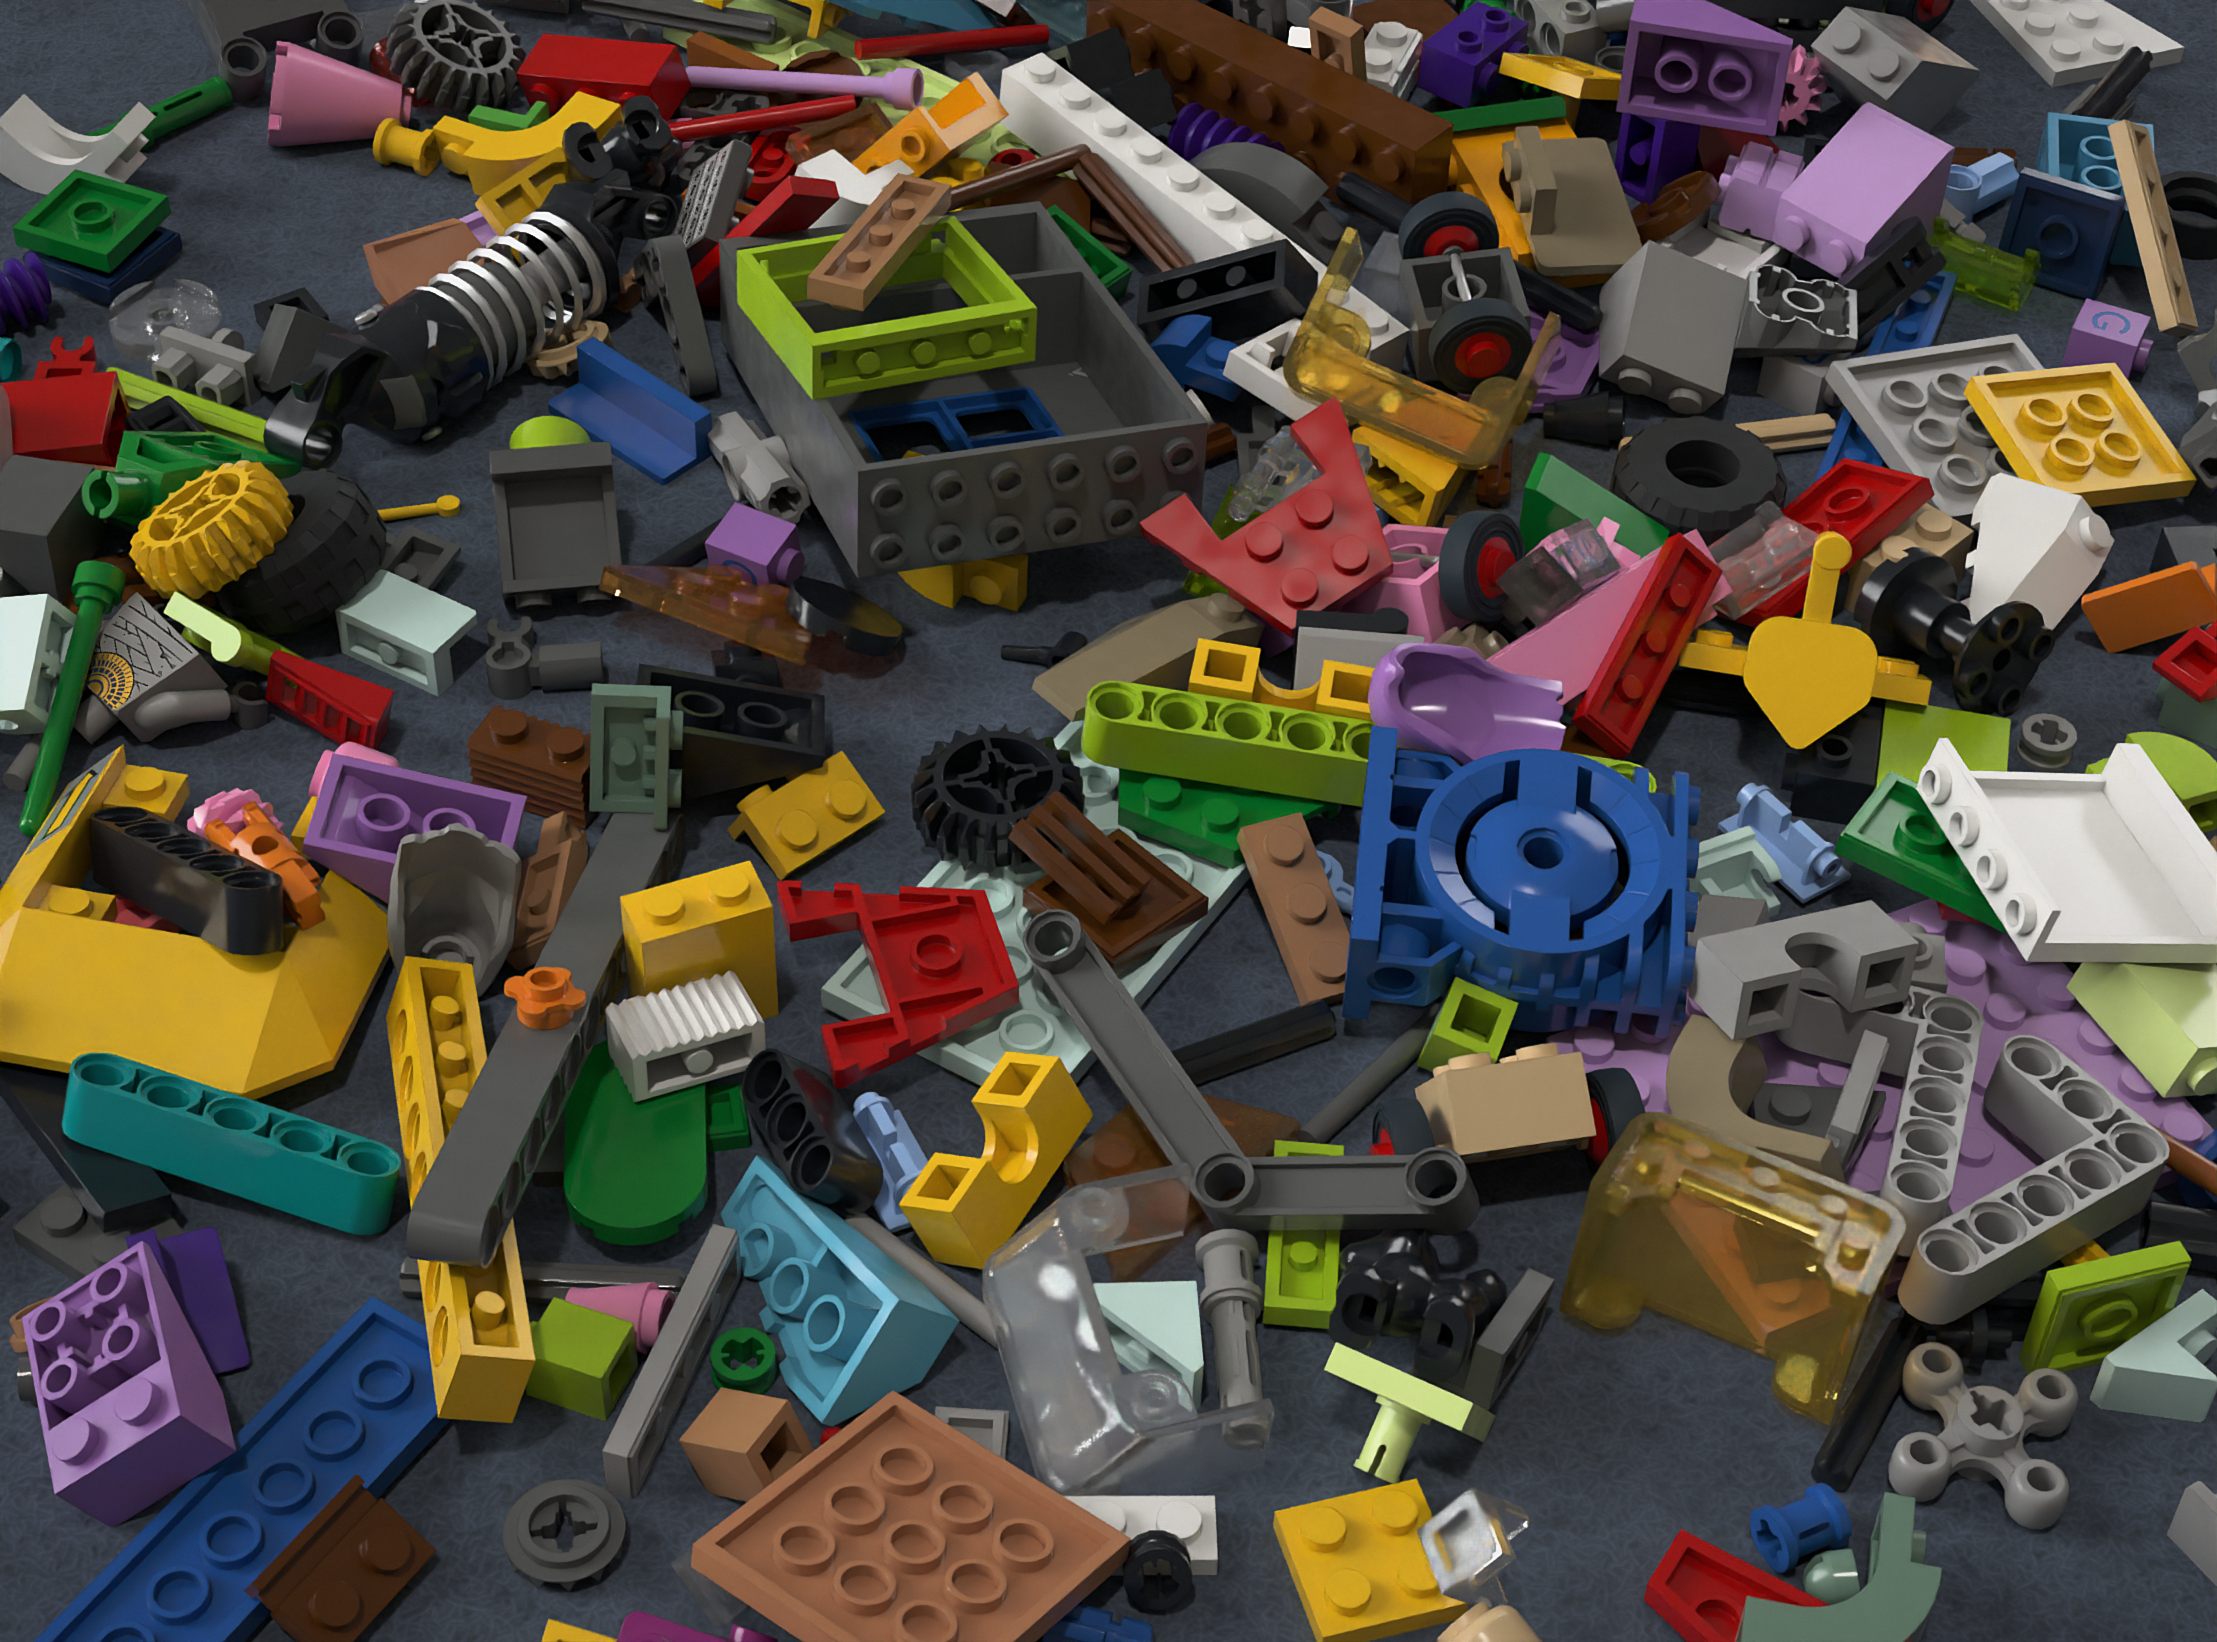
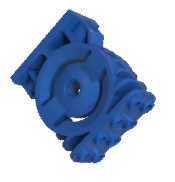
M1371 727L1342 1017L1368 1020L1371 1001L1426 1006L1440 996L1444 998L1455 977H1458L1519 1003L1509 1029L1551 1032L1576 1027H1587L1589 1023L1599 1020L1612 1013V1033L1627 1034L1632 1013L1652 1015L1653 1037L1668 1038L1671 1026H1683L1687 987L1690 988L1693 981V965L1696 947L1688 946V932H1694L1698 910V892L1690 891V880L1687 878L1695 879L1699 859V839L1691 838V827H1688V825H1697L1701 799V788L1699 786H1689L1688 772L1674 771L1669 794L1649 792V768L1634 767L1630 781L1614 769L1598 761L1581 755L1552 749L1531 748L1502 751L1484 756L1461 767L1446 754L1396 749L1398 728ZM1465 852L1464 875L1466 884L1459 874L1456 864V857ZM1617 880L1623 886L1624 891L1619 896V898L1608 909L1605 910L1613 896ZM1495 920L1507 926V934L1494 929ZM1583 927L1582 939L1569 941V931Z

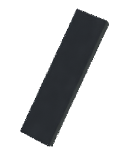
M0 1061L1 1097L103 1233L171 1213L172 1193L151 1166L71 1140L63 1132L62 1118L69 1073Z

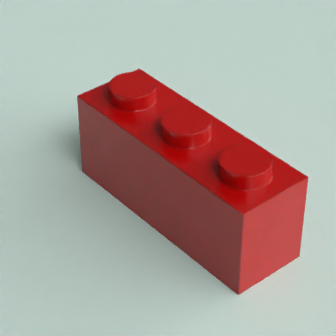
M544 33L516 73L530 108L536 101L546 102L549 105V115L552 116L579 91L621 104V108H623L628 98L639 95L649 96L660 109L661 117L668 123L691 87L676 45Z

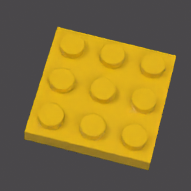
M2115 362L1972 376L1963 393L2019 478L2080 495L2089 507L2188 496L2197 481V478Z

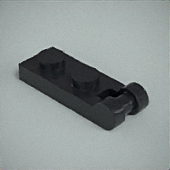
M1918 216L1907 218L1899 223L1891 231L1889 238L1836 282L1847 289L1857 290L1858 340L1940 272L1947 263L1940 249L1937 246L1931 247L1925 238L1927 229ZM1907 252L1912 258L1908 268L1901 259Z

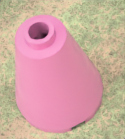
M277 41L267 145L284 147L374 139L378 126L386 118L397 119L402 123V127L408 128L411 96L402 95V84L296 44Z

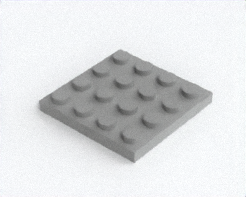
M2010 334L1832 361L1825 379L1888 467L1893 470L1929 478L1935 495L1926 503L1973 529L1971 526L1973 509L1990 478L1999 473L2019 477L1963 393L1972 376L2043 370L2044 367L2018 334Z

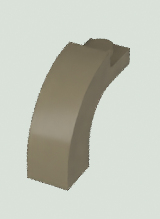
M1692 1014L1680 1033L1668 1061L1666 1093L1676 1126L1695 1171L1708 1186L1727 1200L1760 1212L1771 1191L1777 1192L1793 1201L1809 1200L1836 1207L1847 1187V1183L1833 1141L1761 1123L1746 1115L1753 1099L1769 1074L1757 1036L1732 1040L1710 1017Z

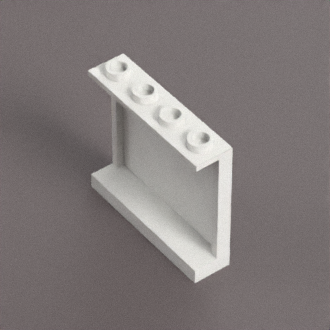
M1938 739L1927 765L1923 767L1920 773L1916 790L2026 962L2217 963V852L2139 744L2117 743L2102 774L1969 771L1949 739Z

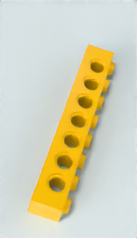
M405 956L386 1014V1023L409 1200L412 1209L422 1184L487 1060V1053L472 964ZM513 1217L490 1265L486 1269L417 1259L438 1418L512 1423L536 1359Z

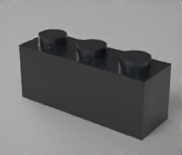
M1285 238L1140 278L1137 326L1154 341L1168 324L1176 318L1192 314L1204 315L1212 318L1211 336L1233 342L1264 334L1295 317L1304 323L1316 320L1318 272L1291 242Z

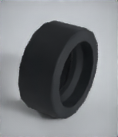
M2175 171L2160 176L2181 258L2189 260L2217 259V176L2199 171ZM2174 210L2199 212L2215 220L2191 218Z

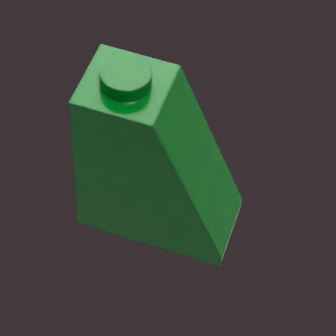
M1539 452L1524 487L1519 530L1523 538L1526 555L1524 579L1527 578L1530 581L1540 583L1538 579L1540 573L1534 567L1532 557L1534 550L1542 540L1549 537L1562 539L1565 535H1570L1577 539L1579 543L1577 549L1581 553L1585 547L1583 540L1587 542L1590 540L1604 516L1620 524L1614 541L1641 556L1640 559L1664 545L1666 539L1669 538L1670 531L1556 457ZM1594 578L1592 581L1598 585H1602L1604 583L1596 578ZM1555 583L1553 585L1554 587L1560 588V584Z

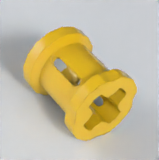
M386 118L378 126L373 141V155L377 163L390 165L392 162L410 166L413 167L416 174L421 176H428L438 166L441 154L433 129L419 132L402 127V123L394 118Z

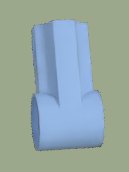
M1998 152L1968 167L1956 164L1951 165L1944 198L1966 216L1962 221L1967 225L1972 222L1974 214L2014 194L2019 174L2014 166V159Z

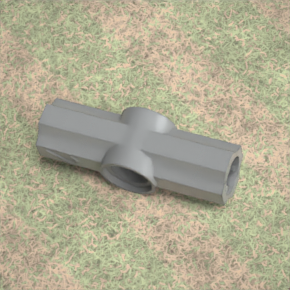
M737 411L719 416L715 427L707 434L711 453L723 467L728 487L737 502L748 499L758 511L793 524L798 523L804 509L811 504L807 486L793 470L788 450L782 438L778 435L767 438L753 420L742 418Z

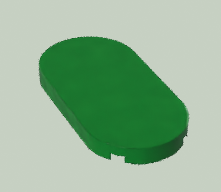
M608 1040L593 1046L566 1103L564 1193L569 1216L579 1227L580 1223H582L584 1226L593 1229V1236L607 1243L616 1245H644L664 1240L679 1232V1223L685 1221L691 1214L692 1221L704 1208L708 1194L706 1082L634 1102L632 1094H629L628 1087L624 1084L623 1077H620L618 1068L615 1067L614 1060H611Z

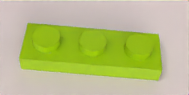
M1275 1140L1273 1157L1344 1156V1145ZM1268 1230L1263 1324L1329 1329L1330 1312L1336 1304L1340 1230Z

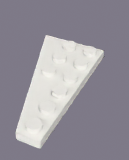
M1970 0L2051 87L2102 78L2131 47L2138 46L2142 52L2149 50L2152 53L2153 60L2149 63L2150 68L2181 62L2185 48L2105 0Z

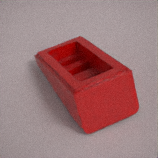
M274 650L270 657L265 699L339 745L349 741L376 751L378 750L389 728L394 696L393 690L289 653ZM286 679L296 684V688L285 685Z

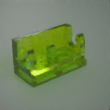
M1936 216L1934 220L1933 236H1925L1930 246H1937L1947 260L1942 270L1958 273L1955 290L2017 312L2021 309L2041 271V265L2039 264L2040 253L2038 251L2027 248L2024 258L1949 232V220Z

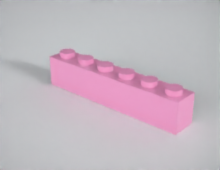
M1697 529L1684 534L1689 541L1717 564ZM1663 545L1493 654L1486 661L1510 673L1561 681L1563 698L1557 702L1564 705L1567 712L1578 708ZM1723 573L1694 629L1714 618L1717 613L1712 605L1733 592Z

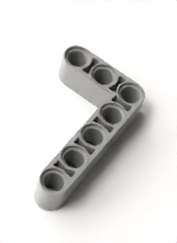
M1910 985L1907 1000L1849 1013L1838 1001L1829 995L1814 990L1799 989L1792 1027L1775 1031L1778 1039L1788 1047L1852 1064L1865 1029L1888 1038L1887 1043L1890 1045L1881 1072L1904 1077L1875 1213L1873 1236L1888 1251L1900 1256L1911 1257L1919 1235L1925 1229L1945 1218L1953 1189L1984 1023L1983 1014L1977 1006L1968 1000Z
M2018 1035L2009 1038L2004 1043L1985 1090L1983 1101L1986 1109L1993 1117L2046 1160V1162L1925 1229L1919 1235L1900 1282L1897 1295L1900 1304L1907 1313L1920 1321L1929 1324L1953 1322L2138 1214L2147 1206L2168 1160L2170 1148L2167 1140L2159 1131L2054 1045L2044 1039L2032 1035Z

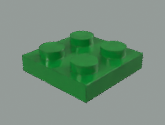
M75 169L12 228L16 246L111 273L171 214L167 195Z

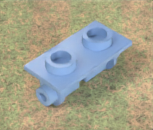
M1755 783L1745 785L1738 793L1736 799L1741 805L1739 813L1718 823V828L1723 833L1749 825L1756 833L1755 839L1777 864L1782 879L1778 882L1802 904L1851 878V874L1841 866V859L1834 853L1836 846L1831 842L1824 841L1801 819L1795 823L1790 821L1792 812L1773 796V791L1766 785L1757 786Z
M876 1092L864 1093L854 1102L855 1111L853 1116L881 1162L883 1184L873 1206L885 1228L889 1232L894 1233L912 1226L898 1204L928 1161L900 1110L894 1111L890 1100L879 1096Z

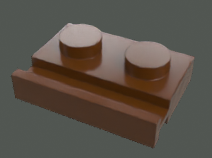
M357 1474L341 1488L244 1590L252 1599L256 1596L272 1611L270 1616L297 1642H353L437 1551L382 1498L377 1500L362 1486L365 1481Z

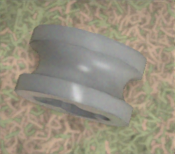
M2046 713L2032 715L2022 724L2021 737L2017 741L2016 753L2023 763L2033 769L2045 772L2060 771L2067 767L2072 759V750L2077 742V732L2071 723L2057 715ZM2040 740L2053 743V745L2042 743Z

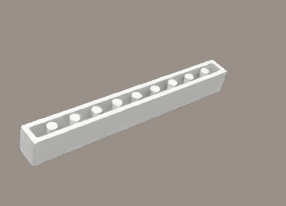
M1044 53L1036 54L1002 70L1000 103L1009 115L1000 124L1043 157L1079 144H1086L1092 153H1097L1194 263L1287 238L1318 272L1316 320L1306 322L1305 324L1392 377L1395 381L1400 379L1410 329ZM1072 170L1064 172L1071 179L1077 180Z

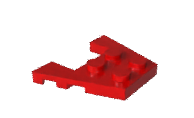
M1335 396L1290 425V436L1322 476L1236 532L1220 540L1185 493L1139 522L1140 531L1146 540L1157 547L1160 544L1181 558V563L1199 576L1204 574L1229 591L1230 597L1292 639L1295 637L1297 609L1334 612L1393 573V560L1341 404Z
M784 880L776 882L777 901L790 942L853 930L860 932L886 1012L884 1014L821 1026V1043L835 1089L844 1088L1019 1003V983L985 890L900 886L899 895L862 893L860 884L835 883L834 892L802 890V881Z

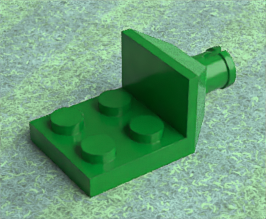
M124 431L115 471H92L83 483L82 500L86 510L91 515L99 516V518L103 519L107 518L108 524L135 534L139 531L138 526L140 522L152 515V508L162 504L169 498L168 493L178 491L185 485L186 481H193L201 477L205 470L213 472L223 463H232L234 465L238 461L249 460L251 463L261 462L268 471H271L276 478L281 480L285 477L289 478L301 472L302 465L215 432Z

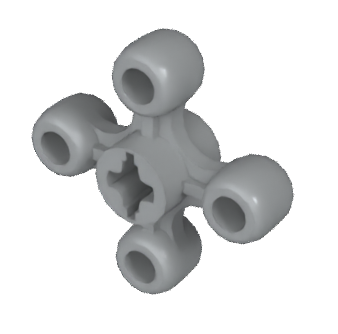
M1927 1342L1914 1348L1909 1353L1903 1367L1902 1391L1907 1400L1914 1406L1923 1410H1937L1944 1420L1945 1430L1938 1436L1926 1432H1915L1905 1435L1897 1442L1888 1465L1889 1482L1893 1489L1899 1495L1916 1498L1915 1502H1926L1933 1500L1944 1490L1949 1476L1955 1471L1973 1481L1988 1482L1998 1479L2005 1490V1508L2015 1522L2028 1529L2040 1530L2052 1526L2061 1517L2069 1496L2068 1479L2063 1471L2054 1463L2044 1459L2029 1458L2023 1448L2022 1439L2029 1433L2041 1437L2055 1436L2061 1434L2070 1425L2078 1405L2077 1387L2072 1379L2059 1370L2041 1368L2032 1371L2023 1379L2015 1396L1995 1386L1981 1385L1968 1389L1963 1381L1962 1361L1953 1349L1938 1342Z

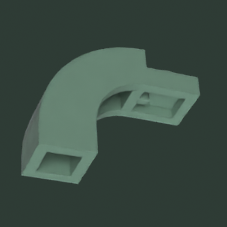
M1888 1492L1884 1493L1871 1535L1867 1585L1859 1593L1843 1602L1821 1607L1797 1606L1747 1596L1735 1642H1921L1940 1586L1942 1568L1923 1564L1926 1548V1531L1913 1529L1916 1498Z

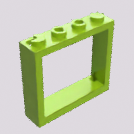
M955 216L940 218L884 287L944 278L969 307L815 333L791 303L812 300L807 299V277L845 233L737 250V303L812 400L1035 361L1037 307ZM946 230L945 243H942L939 239L931 240L933 232ZM832 351L831 358L821 359V353Z

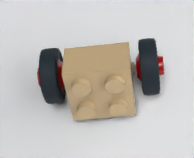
M1557 1043L1540 1044L1517 1049L1516 1055L1499 1059L1500 1063L1497 1064L1491 1063L1490 1053H1477L1451 1058L1448 1060L1449 1065L1433 1069L1434 1078L1415 1088L1416 1098L1404 1097L1386 1100L1378 1103L1374 1110L1372 1145L1370 1146L1369 1155H1415L1425 1148L1438 1146L1451 1149L1459 1154L1465 1164L1560 1151L1576 1145L1578 1150L1583 1149L1593 1180L1600 1191L1605 1194H1620L1639 1190L1646 1185L1649 1176L1650 1124L1640 1092L1631 1074L1624 1068L1614 1067L1594 1070L1585 1074L1582 1051L1559 1055ZM1440 1186L1432 1190L1427 1198H1439Z

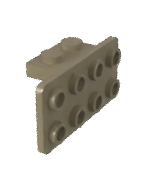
M1537 126L1516 127L1515 139L1503 143L1501 155L1504 162L1505 178L1511 184L1515 210L1517 213H1520L1537 271L1545 276L1559 278L1587 274L1614 275L1642 247V243L1606 141L1597 137L1541 139Z

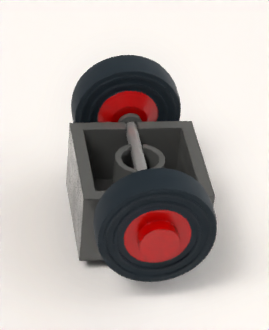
M1443 192L1427 197L1417 203L1406 214L1401 223L1398 244L1402 260H1399L1400 317L1402 324L1410 329L1407 342L1418 382L1437 380L1456 392L1470 395L1498 391L1513 383L1526 369H1530L1533 350L1530 332L1531 314L1510 248H1499V231L1494 215L1482 200L1471 194Z

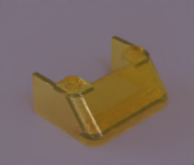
M1347 227L1285 356L1283 375L1289 390L1299 399L1318 407L1335 396L1341 404L1345 418L1460 468L1478 470L1487 467L1498 457L1522 425L1562 342L1561 316L1549 312L1517 381L1501 376L1486 379L1475 388L1469 402L1463 401L1366 359L1372 342L1369 326L1360 315L1341 307L1364 259L1358 231Z

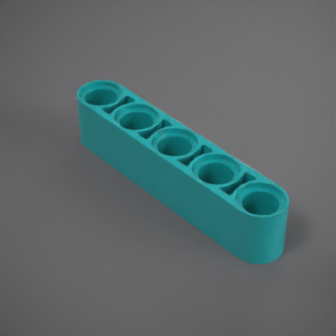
M88 1053L74 1059L70 1066L62 1129L71 1140L347 1233L372 1235L388 1227L402 1163L399 1154L393 1148L383 1143L118 1055Z

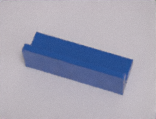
M591 337L576 346L579 382L548 401L549 413L551 415L563 417L577 423L587 432L590 440L593 442L610 441L611 453L660 485H667L713 455L710 451L707 436L712 430V415L709 410L595 337Z

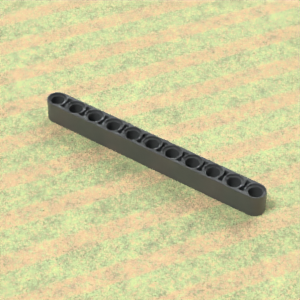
M668 812L667 830L654 829L653 813H613L534 967H560L569 970L573 986L586 993V1003L582 1008L574 1010L572 1020L566 1025L556 1029L539 1030L527 1027L519 1021L516 1002L415 1198L408 1221L406 1239L407 1253L410 1258L486 1269L490 1265L605 1023V1009L611 1002L614 1003L627 976L620 897L671 883L684 849L686 832L684 814Z

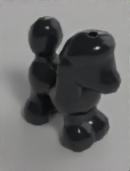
M645 95L627 99L621 110L622 121H618L614 127L609 129L601 142L597 138V131L585 122L573 123L564 131L562 147L568 159L569 182L594 183L617 168L628 171L631 186L662 194L668 188L671 174L683 154L681 141L672 135L668 123L661 117L658 106L649 96Z
M1385 1229L1378 1236L1348 1244L1340 1253V1269L1343 1274L1336 1287V1304L1330 1312L1329 1335L1334 1343H1340L1355 1351L1372 1346L1379 1334L1395 1338L1421 1335L1419 1345L1414 1350L1415 1369L1422 1377L1431 1382H1446L1461 1372L1468 1358L1471 1345L1482 1335L1486 1325L1491 1323L1507 1300V1286L1500 1276L1490 1269L1468 1273L1465 1279H1439L1440 1263L1437 1251L1428 1240L1425 1229Z

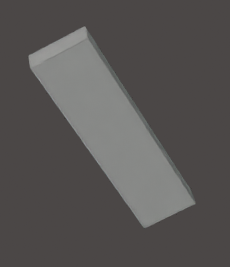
M716 1224L712 1225L602 1450L607 1491L612 1495L632 1500L633 1496L637 1497L741 1279L740 1243L736 1229Z

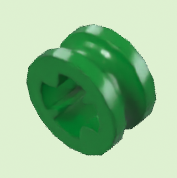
M740 1327L728 1330L720 1335L713 1343L710 1352L711 1377L714 1387L718 1391L720 1388H727L759 1395L768 1392L775 1383L777 1375L775 1363L776 1350L773 1341L764 1332L755 1328ZM752 1357L757 1362V1367L754 1369L744 1364ZM735 1359L743 1363V1365L733 1370L731 1369L730 1361Z

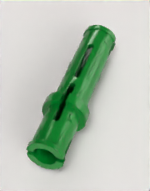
M216 75L201 84L148 107L147 109L156 117L141 132L149 141L140 151L151 148L154 140L190 125L221 109L230 107L232 105L230 102L233 101L226 82ZM131 109L122 113L120 116V120L116 121L115 123L110 124L94 132L87 133L85 135L100 136L107 134L131 111Z

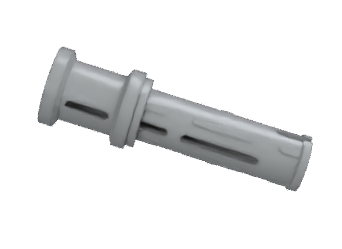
M1221 1229L1210 1232L1200 1238L1195 1245V1260L1198 1266L1204 1270L1205 1289L1200 1294V1312L1207 1322L1211 1324L1213 1331L1216 1383L1220 1406V1433L1228 1440H1255L1260 1437V1432L1265 1433L1267 1431V1418L1262 1394L1259 1345L1256 1334V1320L1263 1310L1264 1296L1260 1287L1255 1284L1253 1265L1259 1256L1258 1242L1251 1234L1237 1229Z

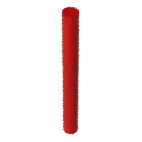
M1046 24L860 39L855 41L854 49L857 60L1042 45L1049 42V29Z
M854 94L668 123L672 135L680 140L681 143L854 116L857 115Z

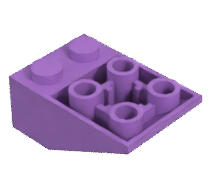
M145 1242L137 1243L22 1317L54 1494L105 1525L115 1527L236 1452L223 1391L150 1246Z

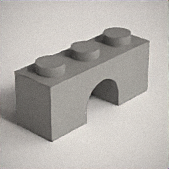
M1872 900L1698 938L1693 965V981L1690 985L1689 997L1732 1040L1792 1027L1799 989L1814 990L1829 995L1838 1001L1849 1013L1896 1003L1908 998L1919 943Z

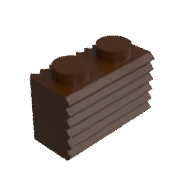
M499 705L491 709L468 739L466 748L469 749L467 757L471 758L469 767H472L470 776H473L471 784L527 796L524 810L545 817H551L565 811L568 814L567 817L577 827L587 829L599 813L589 811L591 733L584 735L581 729L578 730L570 726L560 727L558 722L549 724L547 719L538 721L536 715L527 717L525 712H520L513 708L504 710L503 706Z

